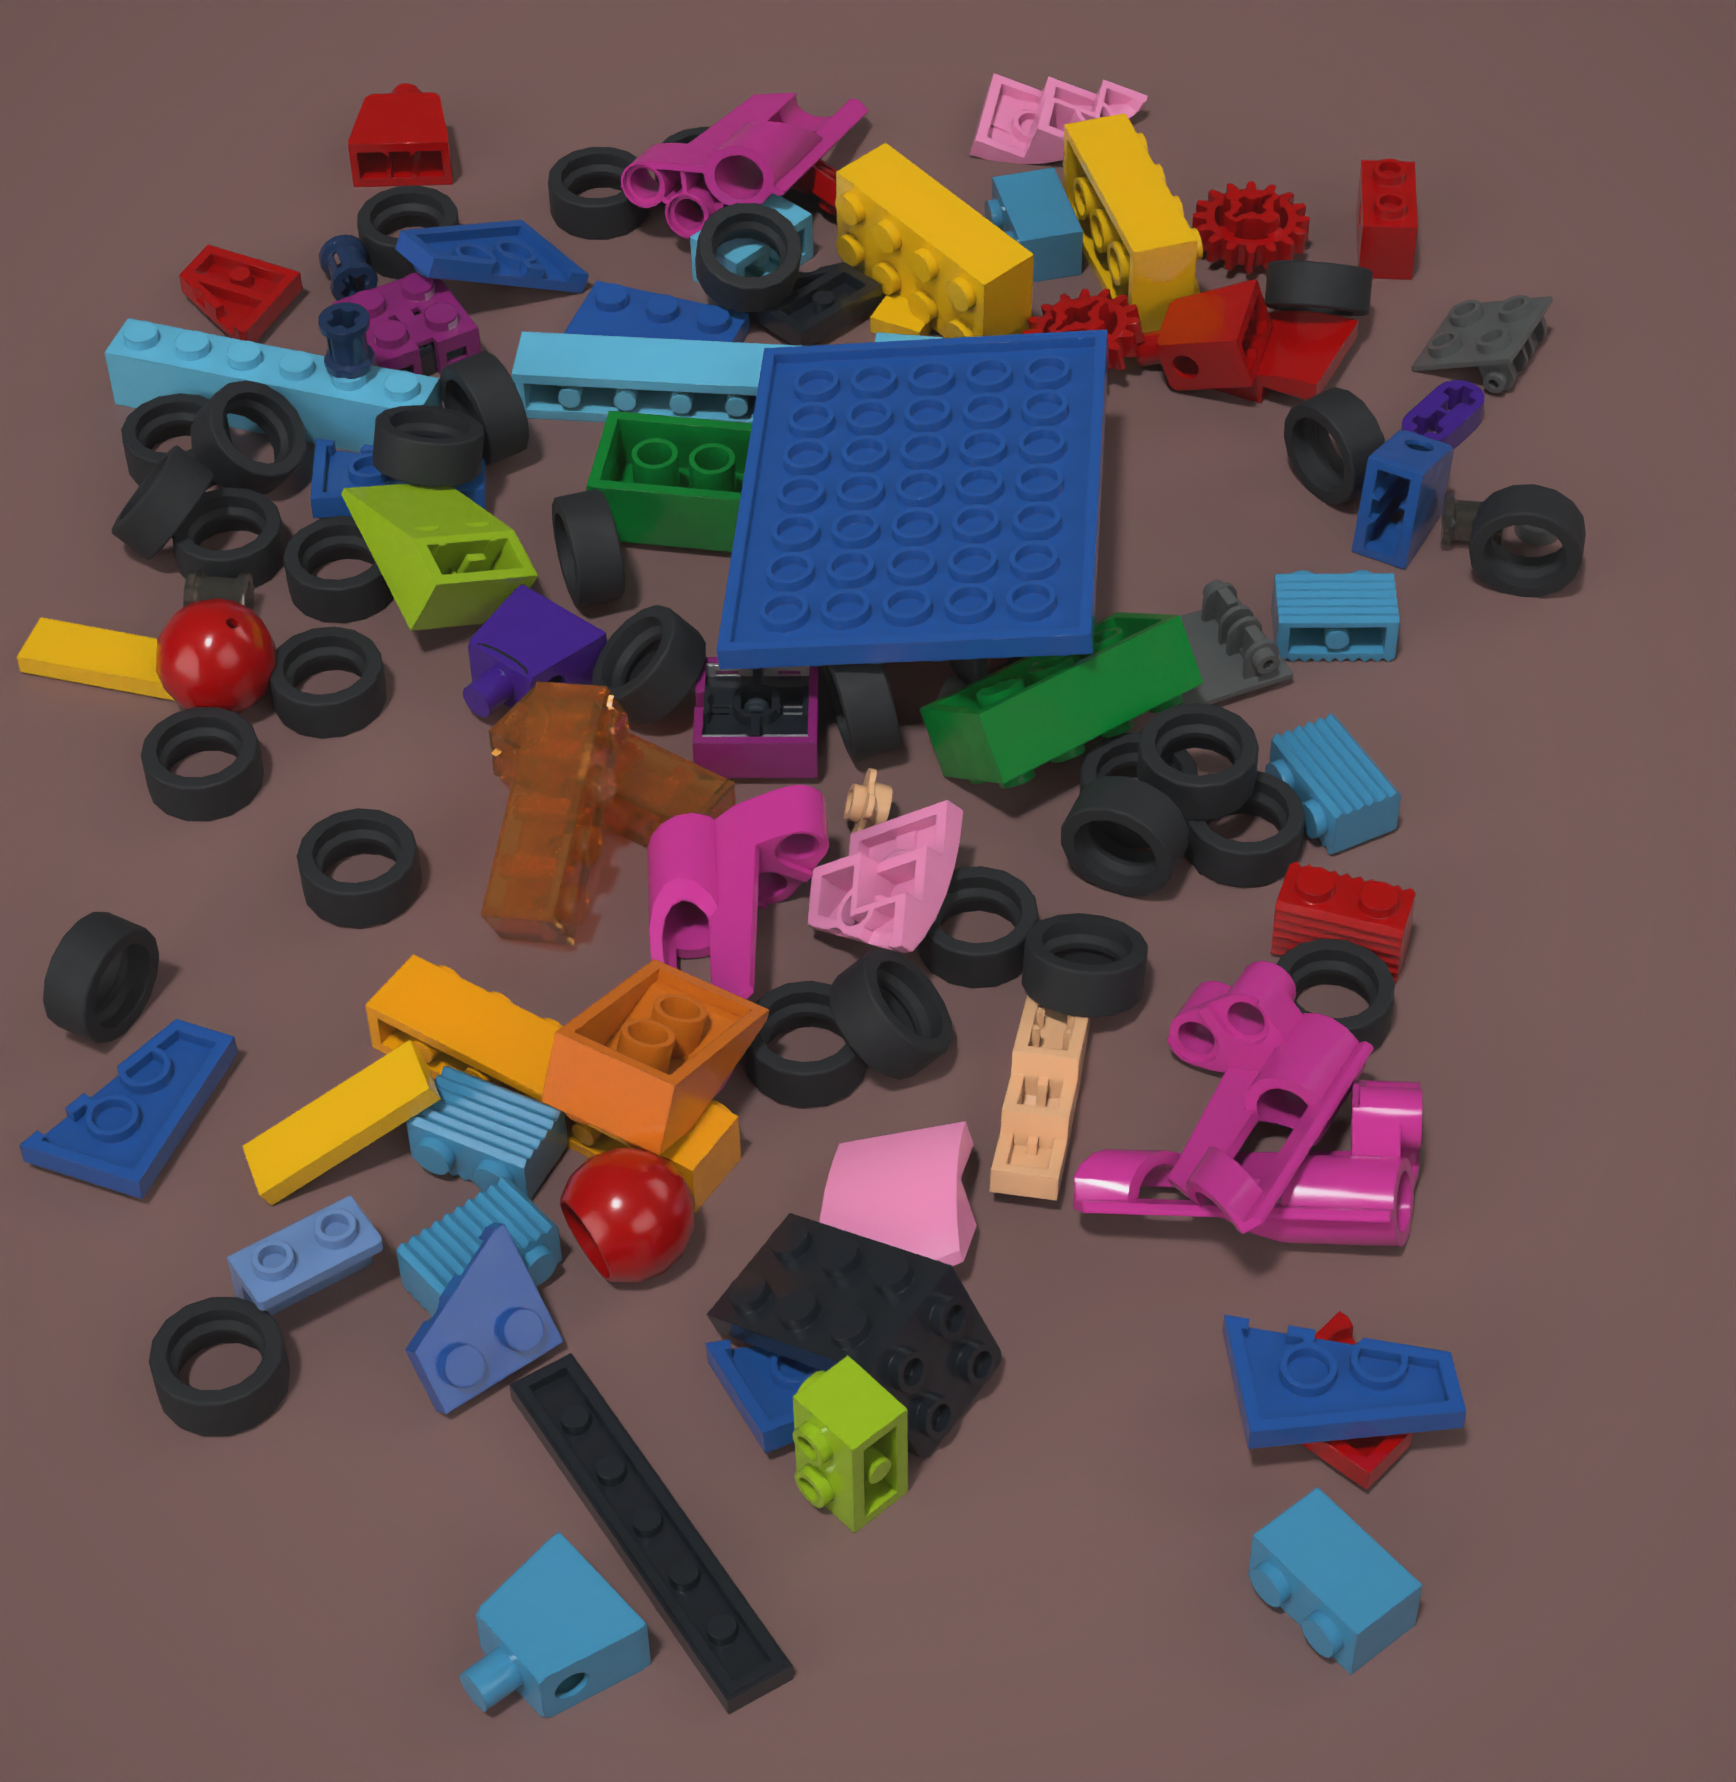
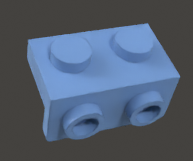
M349 1195L226 1258L235 1297L253 1302L259 1310H266L270 1315H273L373 1264L372 1256L382 1251L383 1243L378 1231L354 1198Z

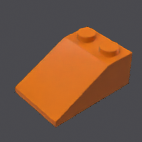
M653 959L555 1032L541 1102L565 1112L573 1121L591 1124L624 1139L626 1144L632 1148L646 1149L660 1156L695 1125L767 1022L769 1009Z

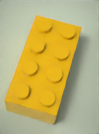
M1126 113L1064 124L1062 186L1083 230L1082 251L1102 289H1110L1112 299L1125 294L1129 305L1136 304L1143 333L1158 331L1161 329L1171 302L1178 298L1200 293L1198 280L1195 275L1196 261H1201L1203 257L1200 234L1196 228H1190L1184 217L1180 198L1177 195L1172 196L1166 186V178L1162 166L1153 163L1148 153L1145 136L1143 133L1135 131Z
M886 142L836 171L837 254L845 263L880 283L884 294L891 295L897 292L907 299L912 314L925 324L931 321V327L944 338L1022 334L1023 331L1029 330L1027 319L1032 314L1033 253Z

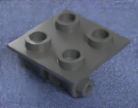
M1517 295L1503 301L1480 303L1478 300H1466L1454 305L1412 365V370L1425 371L1478 366L1483 378V385L1489 392L1500 393L1509 390L1515 383V378L1518 375L1517 372L1525 368L1534 354V349L1538 343L1543 341L1547 334L1546 321L1543 316L1553 302L1552 296L1529 298L1525 295Z
M1221 580L1209 582L1202 592L1204 596L1202 610L1181 616L1203 684L1183 693L1184 702L1180 705L1192 703L1210 705L1293 678V672L1280 656L1278 646L1263 633L1261 623L1254 617L1250 608L1243 605L1239 598H1237V591L1232 584Z

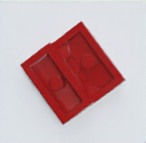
M1269 312L1273 326L1253 386L1214 389L1262 404L1271 389L1307 400L1321 393L1357 338L1359 321L1321 312Z

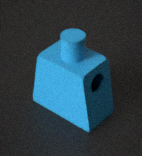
M558 1532L546 1541L479 1607L475 1617L480 1647L485 1656L461 1672L459 1678L470 1699L484 1712L517 1690L539 1716L553 1717L651 1665L647 1624L575 1547Z

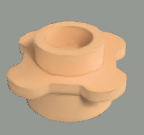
M869 768L867 770L863 785L853 783L849 789L844 808V819L854 822L852 833L883 823L888 819L892 802V786L875 782L876 769Z

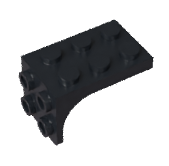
M792 1213L788 1214L706 1314L720 1334L820 1370L827 1371L847 1355L851 1357L908 1409V1452L921 1458L931 1455L984 1384L991 1378L1001 1361V1350L952 1265Z

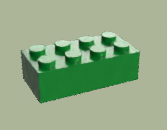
M609 411L586 485V491L598 489L604 493L615 521L620 542L732 552L752 423Z
M1116 612L1095 622L1093 654L1024 657L919 710L945 777L968 779L970 784L973 785L992 782L999 783L1001 788H1011L1033 779L1036 775L1034 768L1048 761L1059 763L1081 755L1086 750L1084 743L1098 736L1108 738L1129 731L1135 726L1133 718L1147 711L1158 713L1180 705L1184 702L1183 693L1203 684V680L1180 615Z

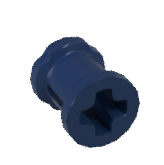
M343 234L335 236L326 241L319 252L320 266L325 274L331 277L330 290L336 301L352 296L357 292L377 287L378 276L372 266L366 264L368 256L365 245L359 238L353 235ZM335 253H337L339 260L341 262L339 264H337L335 261ZM358 277H361L363 287H360L357 280Z
M340 302L325 308L319 315L318 325L321 334L327 340L328 350L324 357V365L327 372L336 378L347 379L359 378L371 372L376 359L374 350L367 343L366 332L370 328V316L367 309L360 304L352 302Z

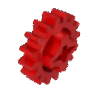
M1248 181L1246 189H1239L1233 183H1228L1226 185V193L1222 194L1212 189L1208 191V201L1198 200L1196 203V213H1193L1192 228H1196L1200 234L1203 251H1207L1206 260L1212 263L1223 259L1225 261V270L1228 271L1235 268L1237 264L1244 265L1247 274H1253L1255 266L1262 265L1268 271L1269 262L1293 260L1294 254H1303L1305 252V242L1308 241L1310 217L1305 216V204H1293L1294 194L1292 192L1279 196L1275 193L1276 185L1270 184L1264 190H1259L1256 188L1254 181Z
M1082 289L1079 298L1071 299L1067 294L1060 295V301L1054 306L1046 303L1041 305L1043 316L1029 317L1027 319L1029 330L1022 332V334L1107 329L1109 343L1108 371L1112 368L1120 371L1126 368L1124 357H1137L1139 355L1137 344L1144 342L1145 339L1136 304L1129 305L1125 294L1112 299L1110 289L1102 290L1097 296H1090L1088 289Z

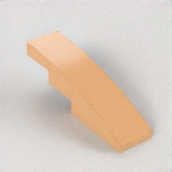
M1027 995L1012 1053L1011 1076L1002 1107L1001 1129L991 1167L989 1192L1057 1201L1076 1109L1091 1018L1065 1015L1044 1008Z

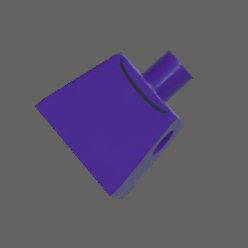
M521 584L471 637L468 644L472 682L463 689V698L467 706L480 717H488L504 704L529 720H539L592 688L593 670L600 652L607 643L606 632Z

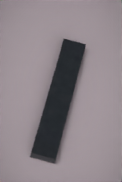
M572 1353L509 1384L512 1401L728 1715L793 1679V1665Z

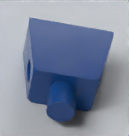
M1399 430L1368 457L1351 552L1404 570L1409 566L1439 520L1443 510L1454 450L1449 444L1407 430ZM1404 512V516L1395 524L1391 517L1395 513Z

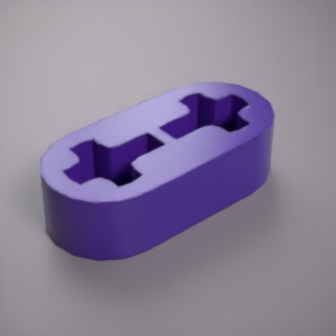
M1465 380L1446 381L1436 387L1405 415L1402 420L1401 430H1407L1449 444L1454 450L1481 424L1484 393L1477 385Z

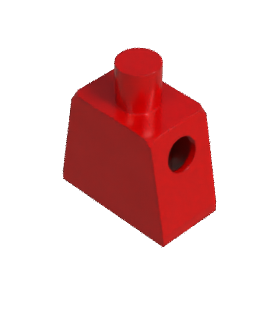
M403 83L397 85L392 93L370 94L366 96L348 139L353 186L453 185L449 138L440 95L434 92L422 93L417 86Z
M1254 279L1178 298L1171 302L1161 329L1143 333L1144 342L1137 344L1139 355L1136 357L1138 364L1141 367L1162 364L1170 387L1176 391L1252 387L1273 326L1258 280Z

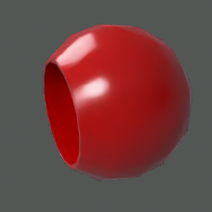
M216 598L191 602L178 610L169 619L157 639L156 673L165 691L186 710L195 707H219L241 714L255 705L270 686L269 678L276 666V645L263 620L250 608L236 601Z
M613 1148L589 1157L569 1176L560 1198V1208L573 1236L591 1264L609 1282L641 1283L664 1274L683 1256L694 1231V1199L687 1183L669 1160L646 1149Z

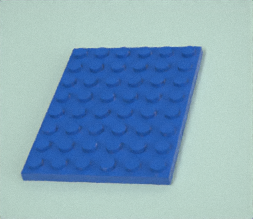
M1107 329L764 348L716 649L720 670L1093 654L1109 359Z

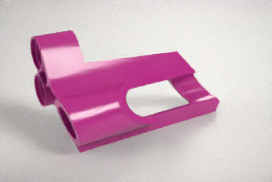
M797 93L754 94L688 144L658 143L651 145L624 169L621 176V187L629 201L638 207L650 208L656 206L661 201L665 203V217L670 228L677 235L690 239V236L700 231L704 222L721 208L735 203L762 204L772 194L784 195L869 110L860 100L851 98L833 116L819 117L806 113L800 108L796 99ZM648 169L657 176L659 182L651 177ZM692 200L701 206L703 212H700L693 205Z
M791 785L743 801L731 807L716 819L708 815L688 813L677 815L662 823L651 835L647 847L651 961L656 959L677 969V957L692 959L710 955L711 984L744 999H748L754 993L757 908L768 909L767 904L777 903L790 897L802 882H808L813 876L812 870L826 855L829 848L827 807L824 795L811 786ZM730 1075L727 1077V1079L720 1087L716 1095L723 1089Z
M1255 961L1247 965L1232 987L1219 981L1200 983L1171 1021L1167 1038L1172 1051L1181 1060L1197 1067L1224 1073L1169 1175V1182L1200 1207L1203 1206L1207 1198L1211 1199L1227 1215L1237 1231L1242 1234L1265 1222L1311 1147L1317 1145L1350 1095L1352 1083H1357L1366 1067V1061L1374 1050L1370 1043L1366 1041L1359 1042L1345 1026L1333 1018L1320 1013L1302 1014L1294 1003L1296 985L1292 977L1282 967L1267 961ZM1258 1121L1276 1123L1292 1128L1293 1131L1257 1185L1253 1178L1234 1160V1157Z
M1359 1080V1083L1353 1082L1351 1097V1151H1309L1282 1193L1281 1203L1275 1204L1263 1224L1249 1232L1278 1242L1403 1247L1407 1242L1411 1229L1414 1186L1419 1176V1150H1421L1422 1088H1420V1082ZM1104 1149L1092 1153L1079 1165L1074 1175L1073 1209L1082 1213L1223 1217L1231 1222L1227 1215L1213 1201H1205L1203 1206L1200 1207L1192 1200L1139 1199L1141 1186L1174 1187L1170 1184L1168 1177L1181 1155L1178 1152ZM1278 1152L1237 1153L1234 1160L1240 1164L1258 1185Z

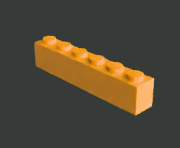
M414 954L365 1004L373 1048L388 1054L411 1040L422 1051L431 1076L436 1079V1076L441 1075L443 1066H449L541 1102L555 1032L563 1027L559 1022L551 1018H541L513 1004L505 995L495 991L489 992L461 978L451 968L444 965L436 966ZM711 1100L692 1129L660 1155L669 1160L684 1178L694 1199L695 1213L741 1160L739 1116L733 1114L726 1106L715 1100ZM565 1114L568 1148L588 1158L613 1148H632L626 1144L624 1139L591 1124L573 1121Z

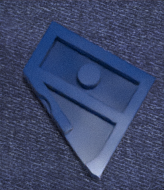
M494 1222L485 1227L478 1238L482 1241V1244L461 1276L454 1274L439 1297L436 1313L429 1320L422 1323L405 1349L437 1412L449 1413L564 1342L503 1223Z

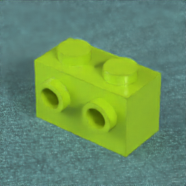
M848 1355L829 1370H821L809 1376L793 1396L794 1431L792 1436L795 1443L796 1456L795 1482L803 1496L813 1506L817 1508L825 1506L855 1534L908 1493V1409Z

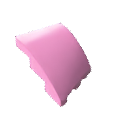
M994 73L987 89L969 155L990 161L1025 165L1063 160L1064 124L1126 113L1130 119L1144 108L1148 96L1104 79L1097 94L1049 76L1041 91Z
M945 800L851 833L849 856L815 867L812 870L813 876L811 879L807 925L815 930L900 953L913 952L934 923L946 897L960 843L963 810L949 800Z
M966 1121L839 1143L825 1186L819 1222L952 1266L964 1262L977 1226L961 1181L963 1171L974 1145Z

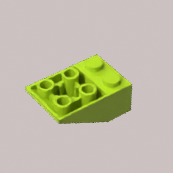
M408 483L344 488L341 493L411 631L484 624L517 587L523 584L531 589L538 577L515 531L452 486L434 487Z

